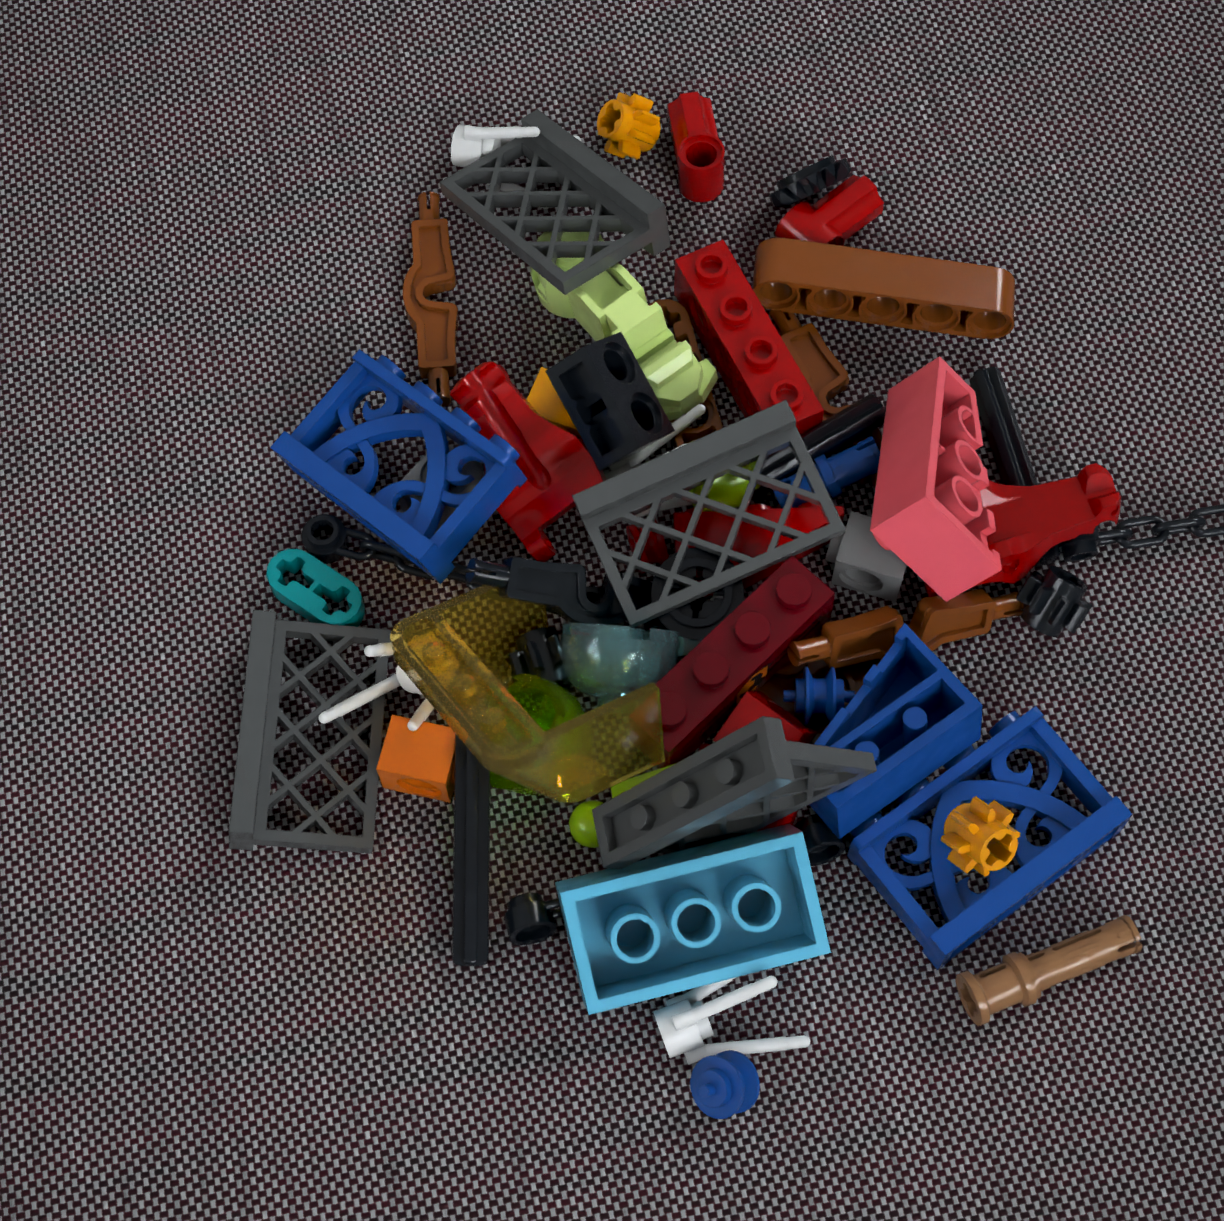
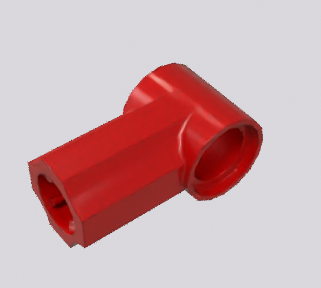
M698 91L682 93L675 101L667 104V116L678 167V188L681 194L688 200L708 202L718 197L724 188L725 148L718 137L711 99L701 96Z
M852 175L813 205L804 201L791 208L777 225L775 237L844 246L848 238L882 214L884 202L877 191V186L865 175L862 177Z

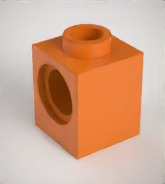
M392 715L376 768L382 787L451 803L454 792L455 732L457 728L424 721L416 731H410L407 724L411 718Z

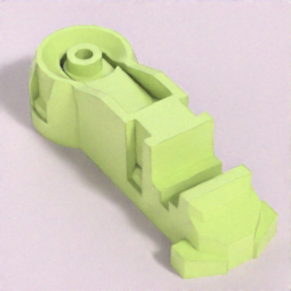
M544 232L538 237L537 241H550L552 232ZM563 232L561 241H588L590 232ZM599 235L598 241H604L601 235ZM584 257L557 258L556 265L566 272L584 261ZM619 263L615 264L566 295L530 267L531 277L538 298L549 312L563 318H575L595 341L622 332L669 421L678 419L696 405L704 403L718 380L716 368L707 358L698 362L692 352V347L686 340L682 343L680 341L676 342L674 334L667 327L662 307L657 302L651 306L648 305L643 287Z

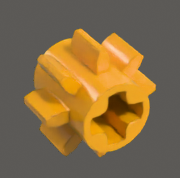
M619 92L617 100H609L603 105L597 118L598 135L608 139L604 147L605 152L620 158L629 156L638 160L640 159L641 152H647L654 147L659 138L661 126L660 117L649 113L653 106L652 100L636 93L629 96Z
M977 796L972 798L971 803H963L954 808L945 821L944 835L941 836V841L952 849L947 859L966 874L975 869L984 877L988 876L990 871L1004 868L1011 862L1018 848L1017 838L1020 837V832L1009 825L1014 813L995 800L988 805Z

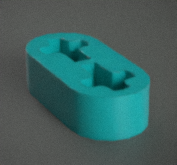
M300 549L283 550L270 560L266 576L274 596L281 603L312 623L356 627L361 624L365 615V606L359 588L351 580L308 552ZM301 569L305 581L310 585L309 588H306L299 582L292 580L286 586L283 574L286 571L296 574ZM325 595L337 603L346 597L350 610L346 613L336 610L330 615L327 603L322 596Z

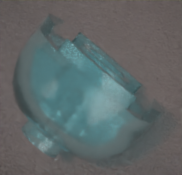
M562 623L560 649L563 670L568 681L578 692L598 697L597 709L628 711L633 706V700H639L676 665L679 646V632L655 628H650V631H644V629L631 628V626Z

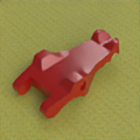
M491 361L484 362L460 379L451 390L450 396L465 413L481 427L478 433L488 440L496 434L507 441L520 454L516 464L527 477V480L521 487L516 486L496 510L512 528L527 551L537 561L547 562L557 552L543 530L575 507L572 495L607 480L603 470L599 471L580 436L559 427L538 414L510 381L509 375L502 365ZM484 464V475H485V474H486V468H485V464Z
M1094 463L1085 466L1077 477L1034 486L1002 485L989 480V486L981 490L980 493L983 510L988 508L994 513L996 531L987 536L989 550L994 549L1000 553L1002 570L977 585L992 582L1014 584L1025 577L1051 547L1061 542L1075 539L1081 534H1092L1096 526L1104 521H1113L1117 524L1121 508V495L1114 486L1110 472L1101 465ZM924 582V586L929 597L939 596L926 582Z

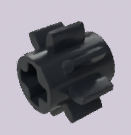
M1050 566L1044 576L1037 571H1033L1016 596L1017 600L1027 604L1021 614V618L1035 630L1050 637H1058L1063 628L1075 633L1092 607V604L1082 599L1088 587L1072 573L1056 566Z
M541 627L528 631L517 638L515 643L518 651L508 655L510 659L508 665L517 689L529 685L533 697L543 698L559 694L574 684L571 673L580 671L578 663L582 661L573 636L560 640L556 628Z

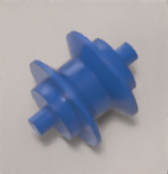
M804 666L803 678H795L794 690H783V702H794L795 714H802L804 726L808 725L813 714H825L830 723L841 707L844 708V702L850 703L855 696V691H844V680L836 679L835 667H831L825 679L813 678L809 668Z
M727 1050L717 1055L704 1057L698 1061L691 1074L690 1088L695 1103L703 1113L714 1119H726L734 1114L749 1110L755 1104L759 1096L760 1081L757 1070L748 1057L738 1051Z

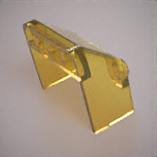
M482 585L401 620L391 631L390 640L396 663L477 760L487 770L552 800L563 803H575L665 762L660 690L653 682L545 732L510 694L508 689L512 684L510 665L505 659L509 658V653L518 651L515 643L518 637L528 631L548 627L546 606L499 597L498 587Z

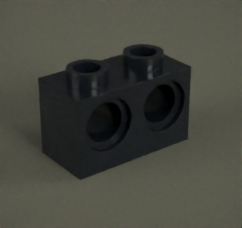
M622 332L583 346L545 371L599 471L640 452L675 431Z

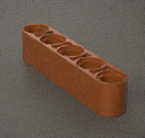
M789 238L767 239L756 248L752 289L762 306L766 309L980 339L1001 338L1009 334L1014 328L1015 279L1010 272L1002 268Z

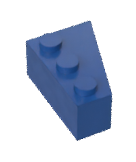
M906 623L902 625L894 636L893 645L877 666L873 664L864 676L863 685L847 707H841L814 743L815 745L870 752L874 756L876 772L809 804L838 839L844 837L981 738L983 705Z

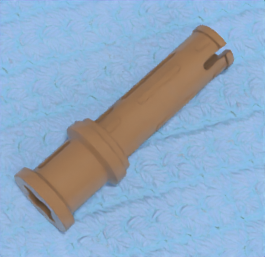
M1123 915L1100 927L1070 937L1036 953L1025 956L1021 952H1011L1003 956L1002 963L976 974H971L969 971L959 973L955 979L958 994L973 1023L981 1026L989 1023L991 1014L1018 1003L1024 1007L1035 1004L1037 999L1041 997V991L1051 988V986L1083 975L1119 958L1141 952L1143 948L1139 942L1141 936L1131 918Z

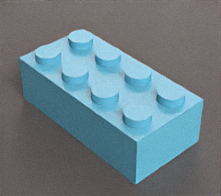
M790 823L637 861L623 869H605L555 882L582 999L589 1015L831 953L804 835L801 830Z

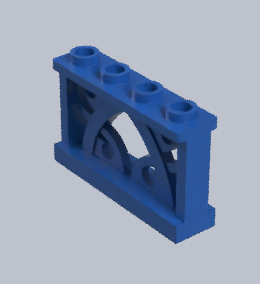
M359 349L352 357L355 362L291 435L284 431L270 448L300 478L441 584L455 568L452 564L454 558L516 486L521 487L527 480V477L516 464L520 454L500 436L494 434L488 440L478 433L481 427L460 408L455 407L451 413L441 407L443 404L442 399L423 382L417 381L414 386L405 382L406 375L384 355H380L377 360H374ZM371 391L385 393L386 402L379 409H371V404L368 400L365 401L362 413L367 422L356 425L353 419V411ZM403 405L414 413L401 414ZM342 424L345 431L328 440ZM447 436L460 446L450 451ZM424 437L427 451L426 483L416 480L395 482L381 489L372 497L369 493L375 485L379 472L378 457L372 445L399 438ZM361 450L364 456V467L356 474H347V468L351 463H360L354 453ZM469 461H478L485 464L486 474L471 492L465 494L449 492L450 484L464 486L475 480L472 475L461 474L464 464ZM403 496H422L421 503L409 497L411 499L410 508L405 512H397V502ZM445 506L456 508L436 531Z
M1037 706L1022 716L1013 711L1003 717L989 731L991 739L976 750L972 745L944 764L943 767L947 771L929 783L925 778L899 796L897 800L900 802V805L884 817L878 811L851 831L854 839L851 841L847 857L854 865L858 866L923 947L922 952L937 970L1119 834L1133 815L1117 796L1112 798L1043 718L1044 714ZM1023 748L1032 749L1044 758L1047 764V779L1040 790L1027 787L1033 776V768L1030 761H1028L1025 771L1020 773L1013 772L1008 768L1006 760L1013 751ZM990 767L992 780H973ZM1060 778L1091 813L1089 817L1084 816L1070 805L1051 796ZM975 796L988 805L995 800L1004 807L1022 811L1014 825V829L1020 832V837L1017 838L1018 848L1015 858L1021 868L1013 874L1006 867L997 871H990L989 875L986 876L988 881L987 890L978 894L972 892L968 887L970 877H966L956 884L954 876L964 873V871L947 859L951 848L941 841V836L944 835V824L950 812L963 803H971L972 798ZM937 806L931 829L922 822L917 821ZM1034 816L1042 818L1035 830H1044L1050 837V842L1045 846H1034L1026 838L1027 826ZM901 836L911 838L916 844L915 852L907 855L901 854L900 858L914 865L929 861L930 871L916 876H906L894 872L886 863L885 848L887 844ZM932 885L938 907L946 924L938 928L908 891L920 890Z

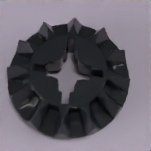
M832 155L776 182L778 190L769 195L775 207L785 208L847 178L851 168L846 158L836 162Z
M688 548L678 574L696 580L697 571H702L701 580L703 581L714 575L720 556L699 548ZM678 552L668 557L661 564L660 568L671 571ZM729 559L724 571L734 567V564ZM654 576L651 587L652 603L660 599L667 581L666 579ZM739 580L715 591L714 595L723 596V599L714 598L713 601H704L702 609L698 612V618H692L693 610L690 609L691 604L688 603L659 616L658 619L672 634L691 641L702 640L744 601L743 582ZM674 583L672 591L678 592L687 587Z

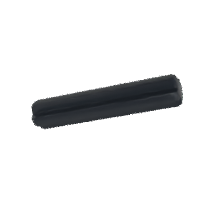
M874 394L867 395L801 434L814 464H816L814 458L823 454L827 458L884 424L886 410ZM788 446L768 455L761 474L776 480L796 474L799 463L791 447ZM760 485L759 489L754 490L751 500L759 498L772 489Z

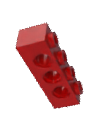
M720 240L675 259L674 295L678 302L685 307L691 325L744 417H749L787 400L795 416L796 427L800 435L820 424L824 414L822 405L725 241Z

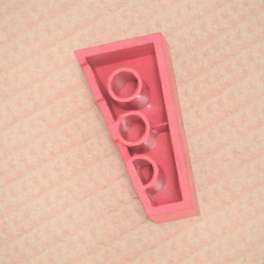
M939 356L888 390L870 531L882 548L895 553L947 602L1000 572L1002 567L1000 553L994 549L989 550L987 536L996 531L994 513L988 508L983 510L980 493L981 490L989 486L987 469L983 466L979 455L975 451L983 446L976 393Z

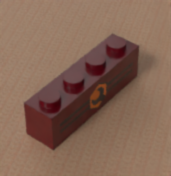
M792 555L626 712L627 737L660 768L676 764L689 757L728 719L746 691H757L789 661L787 648H790L788 646L790 641L812 638L822 629L825 623L830 621L835 592Z

